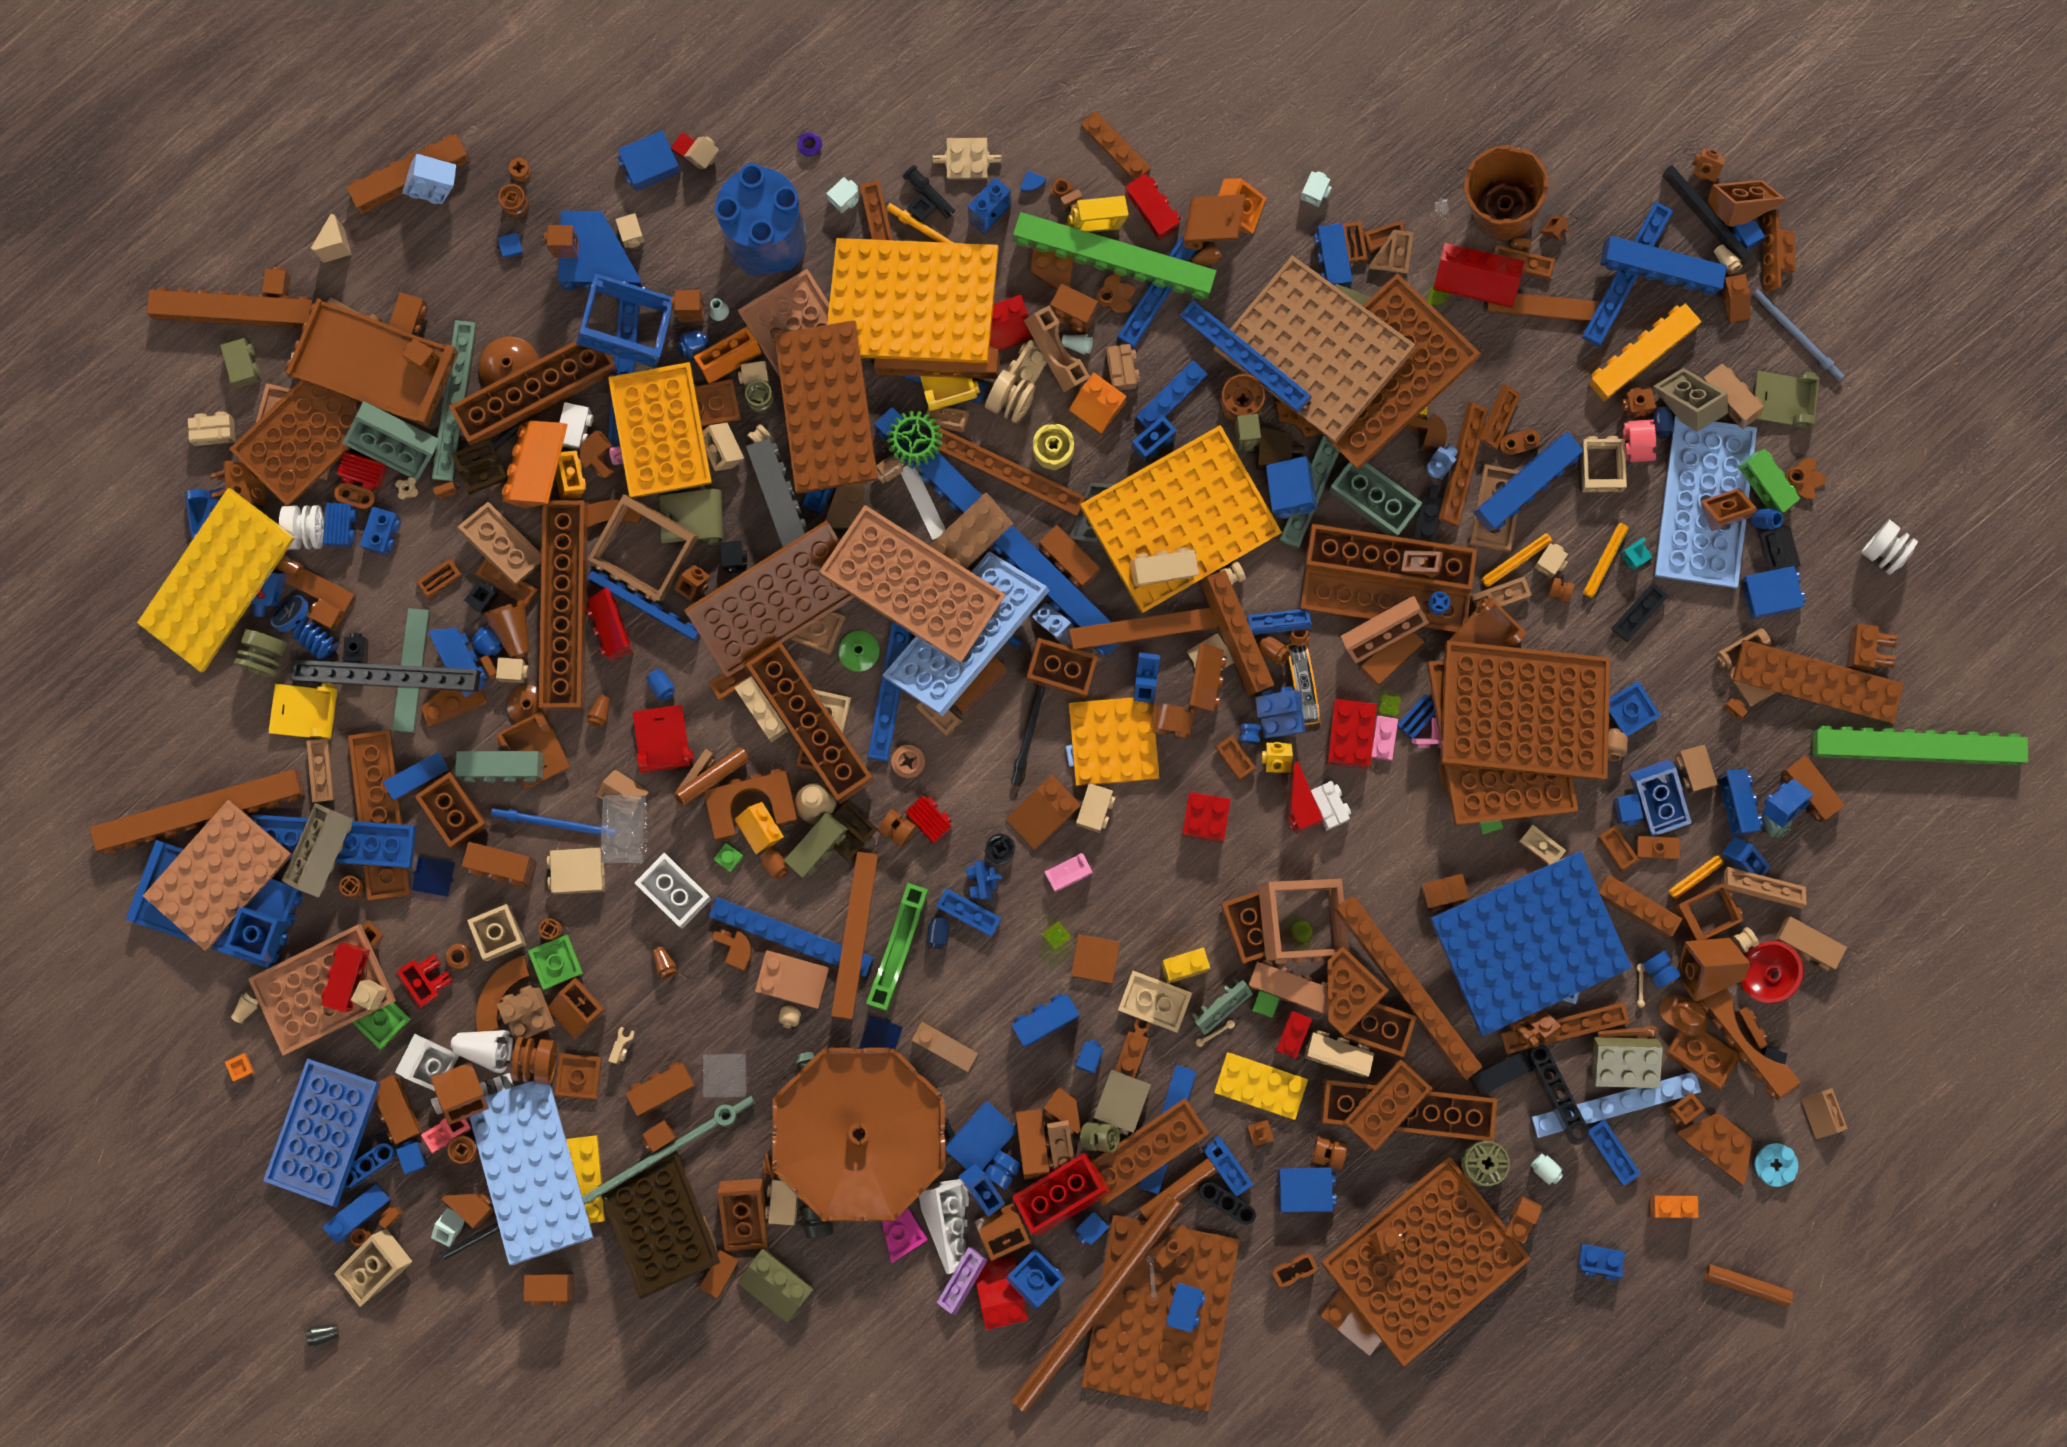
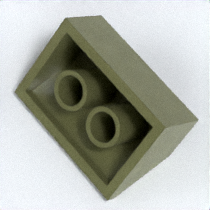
M762 1249L738 1281L740 1286L787 1323L814 1290L811 1285L766 1249Z

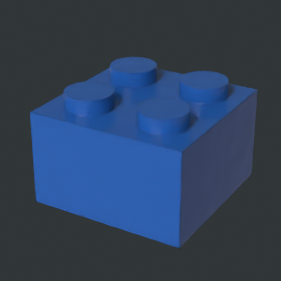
M239 907L225 948L260 961L272 962L287 922L250 908Z

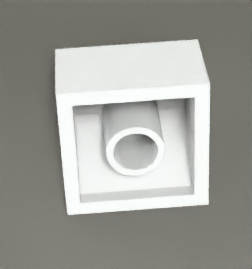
M414 1034L395 1072L412 1082L435 1091L431 1077L453 1069L459 1055Z

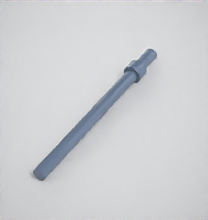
M1759 289L1752 294L1821 363L1820 366L1825 371L1828 370L1838 381L1845 376L1834 365L1835 362L1830 357L1827 358Z

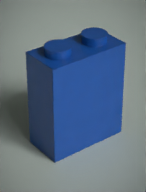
M663 130L618 149L620 156L617 159L621 168L626 167L628 172L625 175L629 186L634 185L636 191L681 173Z
M1306 456L1266 465L1272 511L1277 518H1289L1292 514L1297 513L1307 514L1317 509L1311 463Z
M1795 566L1748 575L1741 580L1751 620L1797 611L1804 607L1806 602L1805 594L1800 590V575L1795 570Z
M1332 1168L1278 1169L1280 1212L1333 1211V1207H1336V1194H1332V1185H1336L1335 1172H1332Z

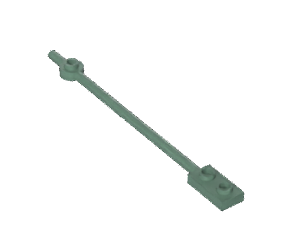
M752 1096L733 1107L727 1104L719 1106L715 1111L713 1119L582 1196L584 1205L718 1125L722 1127L732 1126L736 1121L737 1114L755 1103ZM730 1114V1117L727 1120H723V1115Z

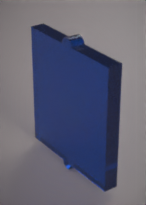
M418 856L416 871L413 872L412 891L449 897L451 882L454 881L452 877L455 863Z
M870 1016L858 1049L890 1048L895 1050L903 1027L890 1023L888 1019L882 1020Z

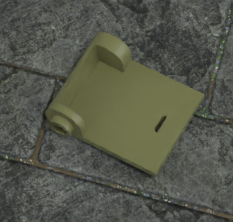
M1756 371L1754 396L1759 397L1764 406L1762 415L1756 420L1802 428L1814 427L1820 377L1816 376L1814 372H1804L1803 375L1792 377Z
M706 489L660 495V513L695 533L699 536L697 540L705 541L707 545H718L719 541L723 540L721 490ZM661 526V544L686 542L683 538Z

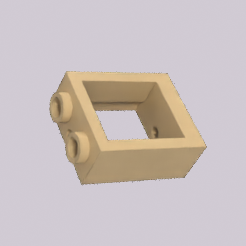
M1589 436L1583 439L1580 443V447L1584 450L1580 453L1582 492H1623L1627 488L1625 439H1619L1618 436H1609L1606 439ZM1588 449H1616L1617 479H1589Z

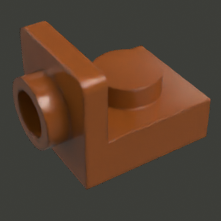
M1692 1092L1674 1106L1668 1108L1670 1119L1680 1126L1686 1125L1705 1110Z

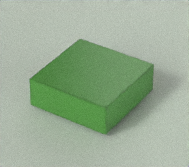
M1259 991L1252 1011L1273 1018L1279 998Z

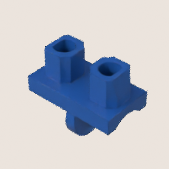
M987 861L974 862L975 865L966 868L968 879L977 878L978 881L977 886L970 887V897L984 900L994 899L992 889H997V881L1002 880V875H995V869L989 868Z

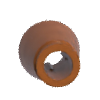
M1213 243L1212 245L1208 244L1191 261L1194 264L1205 267L1219 262L1218 259L1222 258V255L1216 244Z
M598 695V698L587 714V723L595 727H603L607 723L610 698Z
M661 946L654 949L652 953L657 975L662 980L676 975L677 966L664 947Z

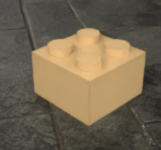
M508 904L467 920L481 957L485 961L492 960L526 945L512 907Z

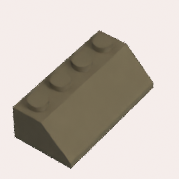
M315 803L281 881L297 890L319 897L326 888V880L329 873L335 867L337 855L343 849V841L346 834L351 830L353 819Z

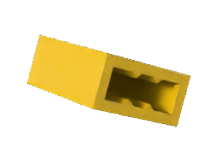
M1204 948L1165 959L1161 963L1167 984L1208 972L1210 969Z

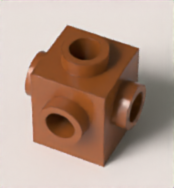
M1703 148L1701 154L1696 153L1692 162V165L1695 166L1693 173L1700 179L1716 182L1726 157L1719 155L1713 149L1707 150Z
M1637 387L1627 392L1622 400V408L1624 412L1627 411L1628 417L1634 416L1635 419L1643 418L1655 410L1656 405L1652 388L1641 390L1640 387Z
M692 565L688 570H682L674 590L692 601L699 594L703 595L709 587L707 582L710 576L701 568Z

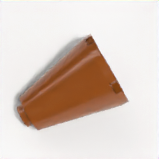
M524 600L484 613L487 622L509 657L514 656L515 659L526 657V652L530 651Z

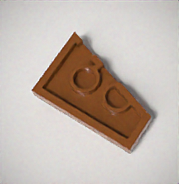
M482 689L467 697H464L460 691L440 690L421 707L428 726L433 727L488 702Z

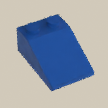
M1669 760L1629 773L1634 793L1639 796L1642 814L1652 837L1691 824L1677 769Z

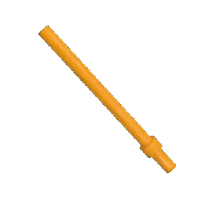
M891 203L887 206L886 210L897 216L902 223H908L937 242L954 243L912 217L910 212L902 211Z

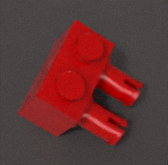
M435 954L419 964L414 959L397 970L395 974L418 1010L437 999V992L453 983L452 978H448L449 974L446 971L432 981L427 979V973L441 966V962L439 959H436L437 956Z

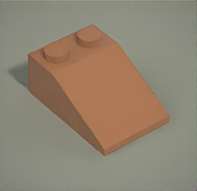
M766 950L755 992L819 1009L829 968Z

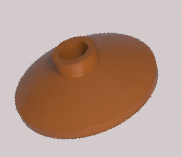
M523 685L510 694L507 710L513 721L518 723L542 711L539 708V687ZM530 701V706L525 708L523 706L524 702Z

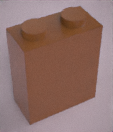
M471 1062L431 1077L448 1125L489 1109Z

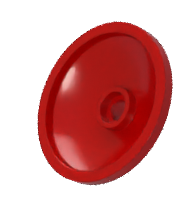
M1766 941L1753 947L1745 955L1750 962V967L1745 980L1741 984L1753 999L1766 1004H1776L1789 999L1798 991L1804 977V966L1799 954L1791 946L1779 941ZM1779 973L1778 978L1773 979V974Z

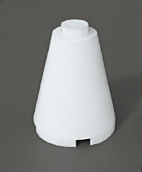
M505 1030L457 1033L452 1038L451 1048L455 1054L493 1072L502 1073L507 1068L504 1066L506 1060L510 1061L512 1057L513 1038L509 1037L511 1033Z

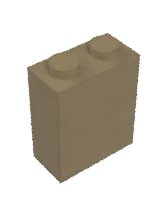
M1111 1070L1093 1119H1096V1123L1100 1125H1116L1121 1134L1128 1136L1129 1132L1134 1133L1151 1084Z

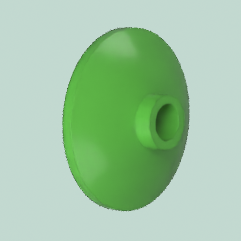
M853 631L841 640L838 655L840 661L847 669L863 672L876 664L880 655V648L877 640L870 633ZM858 646L862 647V652L856 653L855 648Z

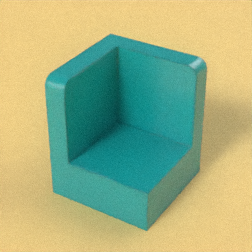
M1644 537L1620 554L1632 571L1652 558L1651 553L1643 544L1646 541Z

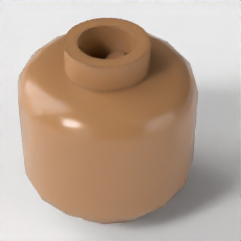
M1609 729V761H1619L1627 754L1628 737L1619 729Z

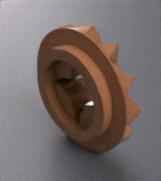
M901 746L892 756V768L901 777L907 779L916 777L923 771L925 765L924 755L915 746ZM904 754H906V756H908L909 759H914V761L912 762V770L910 767H908V765H902V763L905 762Z

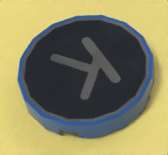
M299 595L292 596L283 601L271 617L272 626L279 632L293 629L297 625L295 622L305 617L308 611L307 601Z

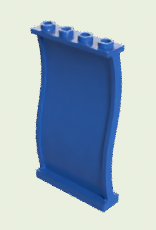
M156 840L126 920L196 943L143 897L146 891L184 850ZM271 879L246 907L287 922L272 962L260 961L225 948L233 923L210 949L266 968L279 964L281 947L287 943V931L289 926L294 924L296 907L300 906L303 900L302 891Z

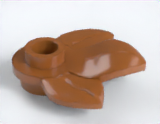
M1112 274L1105 279L1104 287L1097 291L1096 299L1101 306L1110 307L1114 312H1128L1132 309L1128 300L1135 293L1136 287L1120 283V276ZM1103 295H1109L1110 299L1104 300Z
M1806 458L1801 460L1797 466L1791 467L1785 475L1790 485L1795 487L1798 495L1806 499H1815V488L1820 487L1827 481V478L1822 473L1814 470L1816 467L1815 459ZM1793 474L1798 476L1799 479L1797 481L1792 478Z

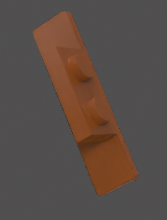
M1773 209L1761 215L1762 232L1765 236L1762 240L1764 292H1771L1781 288V272H1796L1795 232L1780 229L1778 209Z

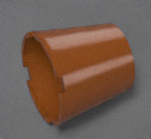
M1510 145L1496 146L1481 153L1470 164L1464 181V191L1479 229L1492 239L1509 241L1521 237L1531 228L1548 191V176L1545 167L1532 152L1524 148L1510 147Z

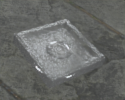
M746 1054L703 1055L704 1098L747 1097Z

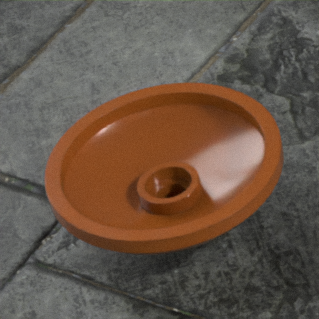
M512 336L501 337L491 342L483 350L478 363L479 375L487 387L539 360L535 349L527 341ZM510 360L509 365H503L504 361Z

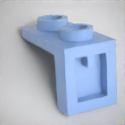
M1045 603L1032 618L1050 632L1059 644L1069 647L1071 644L1068 630L1074 628V626L1049 604Z

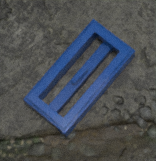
M1424 694L1399 722L1397 727L1413 739L1435 715L1433 701ZM1423 702L1427 703L1407 727H1404L1403 724ZM1431 707L1433 711L1418 726V728L1413 733H1411L1409 730Z

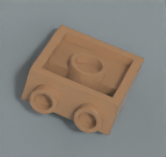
M531 985L519 990V995L509 994L501 998L502 1002L497 1004L503 1022L509 1025L515 1043L518 1037H525L527 1040L555 1027L540 987L532 988Z

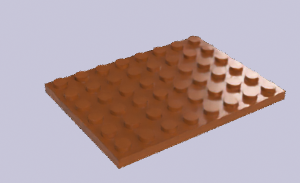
M1398 273L1374 294L1363 307L1413 342L1417 348L1337 443L1323 434L1357 470L1365 465L1482 356L1469 341Z
M1446 641L1440 764L1601 781L1607 780L1610 658Z
M1444 660L1427 663L1440 745ZM1444 765L1454 826L1578 812L1573 778Z
M1449 1156L1320 1263L1400 1366L1404 1367L1531 1260V1258L1516 1240L1504 1235L1506 1226ZM1397 1227L1398 1232L1400 1231L1403 1237V1248L1376 1256L1370 1235Z
M1113 1215L1101 1282L1147 1221ZM1167 1226L1151 1249L1179 1227ZM1188 1229L1197 1242L1164 1268L1161 1267L1149 1250L1093 1324L1082 1387L1209 1412L1240 1239ZM1177 1282L1202 1289V1294L1206 1295L1203 1307H1198L1196 1316H1200L1197 1329L1193 1328L1192 1332L1166 1325Z

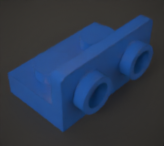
M1581 1244L1577 1269L1583 1270V1275L1596 1277V1273L1604 1274V1279L1617 1281V1277L1623 1278L1624 1276L1622 1269L1625 1252Z

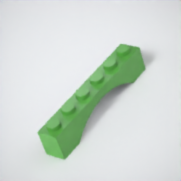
M910 883L907 884L887 949L866 1003L867 1005L888 1012L929 893L928 889Z

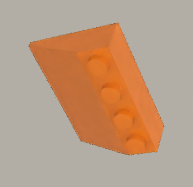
M527 421L519 426L517 431L518 441L512 450L513 461L507 470V484L502 489V502L524 509L548 504L568 424Z

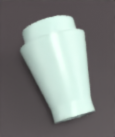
M714 298L710 302L709 315L716 321L724 320L729 314V308L726 303L718 298Z
M1064 334L1062 345L1081 354L1090 353L1093 338L1089 337L1088 334Z

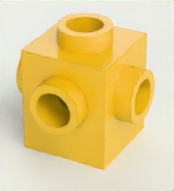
M1266 743V751H1262V764H1266V772L1291 773L1292 743Z

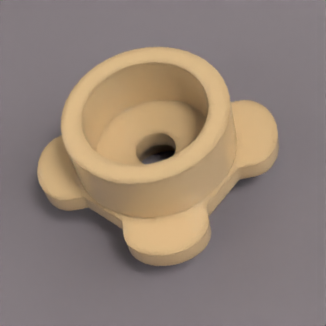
M413 477L396 482L400 499L404 500L405 498L418 495V490L415 486L416 480Z

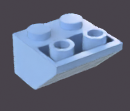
M416 154L410 164L402 194L409 195L411 198L428 200L433 204H443L454 186L456 164Z

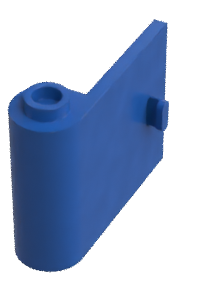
M225 487L210 491L193 489L184 493L191 541L219 502L217 498L211 499V493L222 491Z

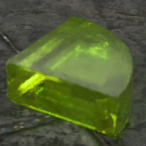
M1432 285L1427 302L1431 306H1437L1445 302L1450 293L1433 290L1434 285Z

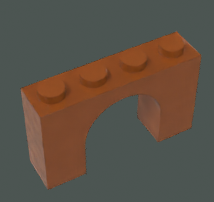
M776 769L770 771V775L761 776V774L749 776V780L741 781V779H734L728 782L729 785L721 786L720 784H715L706 790L704 794L715 840L718 842L737 837L732 815L733 805L740 795L749 791H758L769 797L778 827L799 822L786 771Z

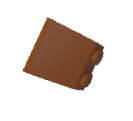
M1764 180L1713 184L1707 205L1726 225L1734 227L1746 224L1784 203L1785 198Z
M1051 775L1006 820L1029 846L1035 850L1080 810L1081 805Z
M763 1178L720 1181L717 1194L725 1251L768 1248Z
M1340 1288L1318 1314L1369 1356L1381 1342Z

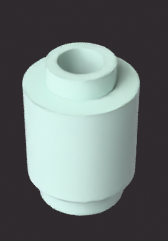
M1541 1153L1531 1164V1167L1534 1169L1533 1171L1548 1185L1551 1183L1556 1184L1563 1176L1561 1173L1563 1169L1548 1155L1544 1156Z

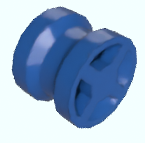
M1444 592L1433 593L1427 603L1429 611L1435 615L1445 613L1450 606L1449 596Z
M1240 725L1242 735L1239 738V742L1247 744L1260 743V738L1258 737V733L1261 731L1260 725Z

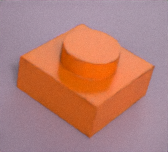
M246 1053L225 1062L233 1082L255 1073Z

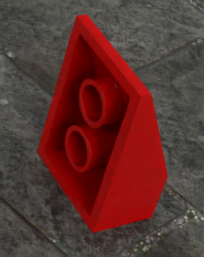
M1296 762L1291 770L1287 823L1290 830H1295V833L1298 834L1320 825L1323 818L1299 762Z
M1015 1256L986 1262L976 1279L986 1330L1029 1320L1024 1298L1005 1279L1017 1267Z

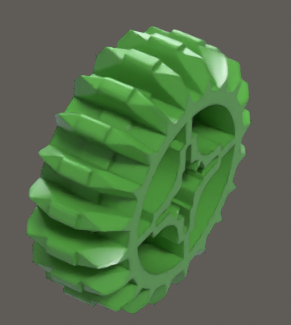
M910 411V417H906V414L903 413L902 421L899 418H895L897 425L890 424L892 431L887 432V436L890 437L887 440V444L892 445L889 451L890 453L895 452L893 455L895 459L901 457V464L908 460V466L911 467L912 462L916 461V466L919 467L921 460L926 465L928 464L927 457L934 460L935 456L933 453L939 454L940 450L937 447L942 446V441L938 439H941L943 436L942 433L938 432L940 426H934L936 420L931 419L928 421L929 414L922 418L921 411H918L917 416H914L913 411ZM913 425L910 431L900 433L905 427ZM920 426L927 428L932 438H927V435L921 434ZM917 431L918 439H916L913 445L911 439L914 438ZM898 439L909 445V453L899 446ZM929 445L924 451L916 453L919 447Z

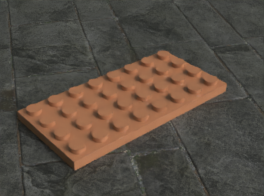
M864 505L819 571V575L959 664L962 663L1006 596L1002 591Z

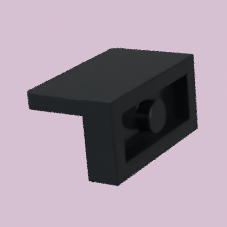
M1779 527L1760 533L1770 571L1801 566L1790 527Z

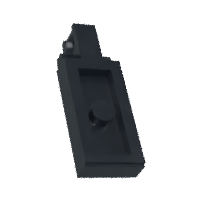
M1431 485L1429 495H1424L1421 500L1422 505L1419 511L1415 540L1436 543L1439 526L1438 518L1442 506V498L1438 497L1439 486Z

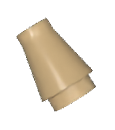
M1724 244L1714 250L1719 263L1727 265L1726 273L1728 275H1733L1742 268L1741 259L1728 250Z
M250 991L241 994L235 1011L231 1016L234 1021L242 1024L259 1007L256 995Z

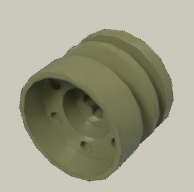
M245 629L241 644L248 647L249 650H238L237 654L244 657L245 660L235 658L234 664L246 672L262 677L270 676L276 678L278 672L269 667L279 668L280 663L272 658L273 656L283 657L288 643L263 633Z
M1479 1141L1469 1145L1464 1150L1461 1156L1460 1167L1471 1183L1477 1186H1493L1506 1178L1510 1170V1159L1508 1153L1501 1145L1493 1141ZM1489 1158L1488 1162L1491 1163V1167L1485 1169L1482 1160Z

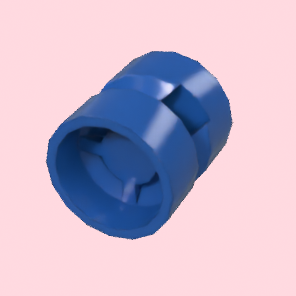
M1665 950L1641 964L1647 974H1653L1652 982L1657 990L1681 976L1676 967L1669 965L1671 959Z
M999 1150L993 1159L995 1164L989 1165L985 1174L991 1181L1006 1190L1012 1182L1011 1175H1016L1022 1164Z

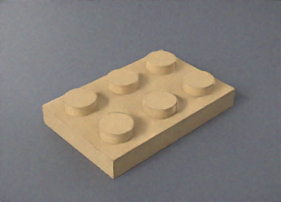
M1132 971L1118 1011L1178 1033L1192 993Z

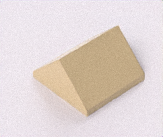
M330 214L311 247L312 251L323 263L352 255L344 227L333 214Z

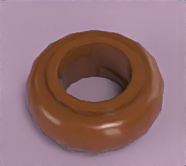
M463 944L452 945L448 948L445 956L447 964L455 970L466 968L472 958L470 949ZM456 951L464 953V959L460 963H456L453 960V954Z

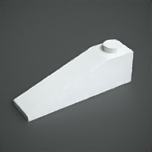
M960 1179L932 1183L919 1196L921 1211L946 1274L955 1272L966 1251V1241L963 1239L964 1227H967L965 1206L968 1207L969 1197L968 1191Z

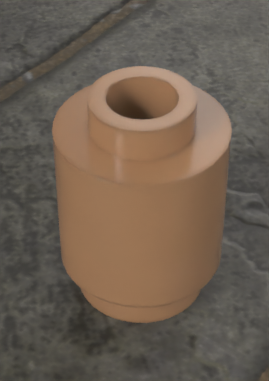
M890 455L876 465L880 483H888L903 472L901 467L904 464L900 463V458L895 459Z

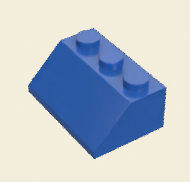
M457 628L429 631L446 668L477 669L481 671L478 690L487 686L484 680L487 678L486 673L481 666L478 668L476 662L479 659L473 649L469 650L467 645L470 644V641L465 633L461 634ZM460 691L464 697H467L475 693Z
M1747 769L1726 771L1718 776L1732 838L1761 831L1763 821L1761 815L1757 813L1756 806H1758V800L1756 795L1752 793L1751 786H1753L1751 774H1748Z
M1060 993L1051 998L1052 1003L1044 1007L1042 1003L1032 1009L1033 1013L1026 1017L1023 1014L1013 1020L1015 1024L1011 1026L1023 1048L1030 1046L1080 1017L1067 994L1063 996Z

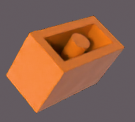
M1650 1196V1218H1699L1698 1196Z

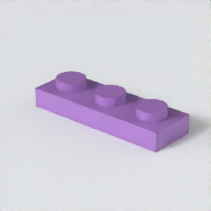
M968 1247L938 1299L937 1304L950 1314L956 1315L988 1259L975 1249Z

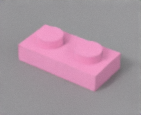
M1377 716L1371 758L1392 761L1398 719Z

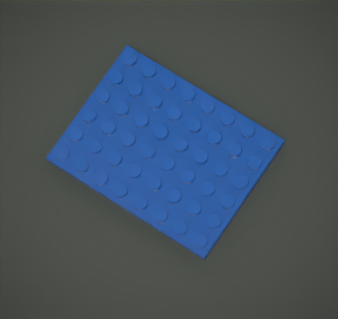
M1581 851L1430 918L1480 1036L1494 1032L1632 968Z

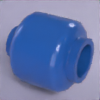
M693 330L680 336L679 341H677L678 350L683 357L694 359V356L707 349L709 340L706 334L702 335L699 330Z
M481 627L471 638L473 640L472 647L483 657L486 655L490 656L491 654L495 657L503 648L491 627H486L485 629Z

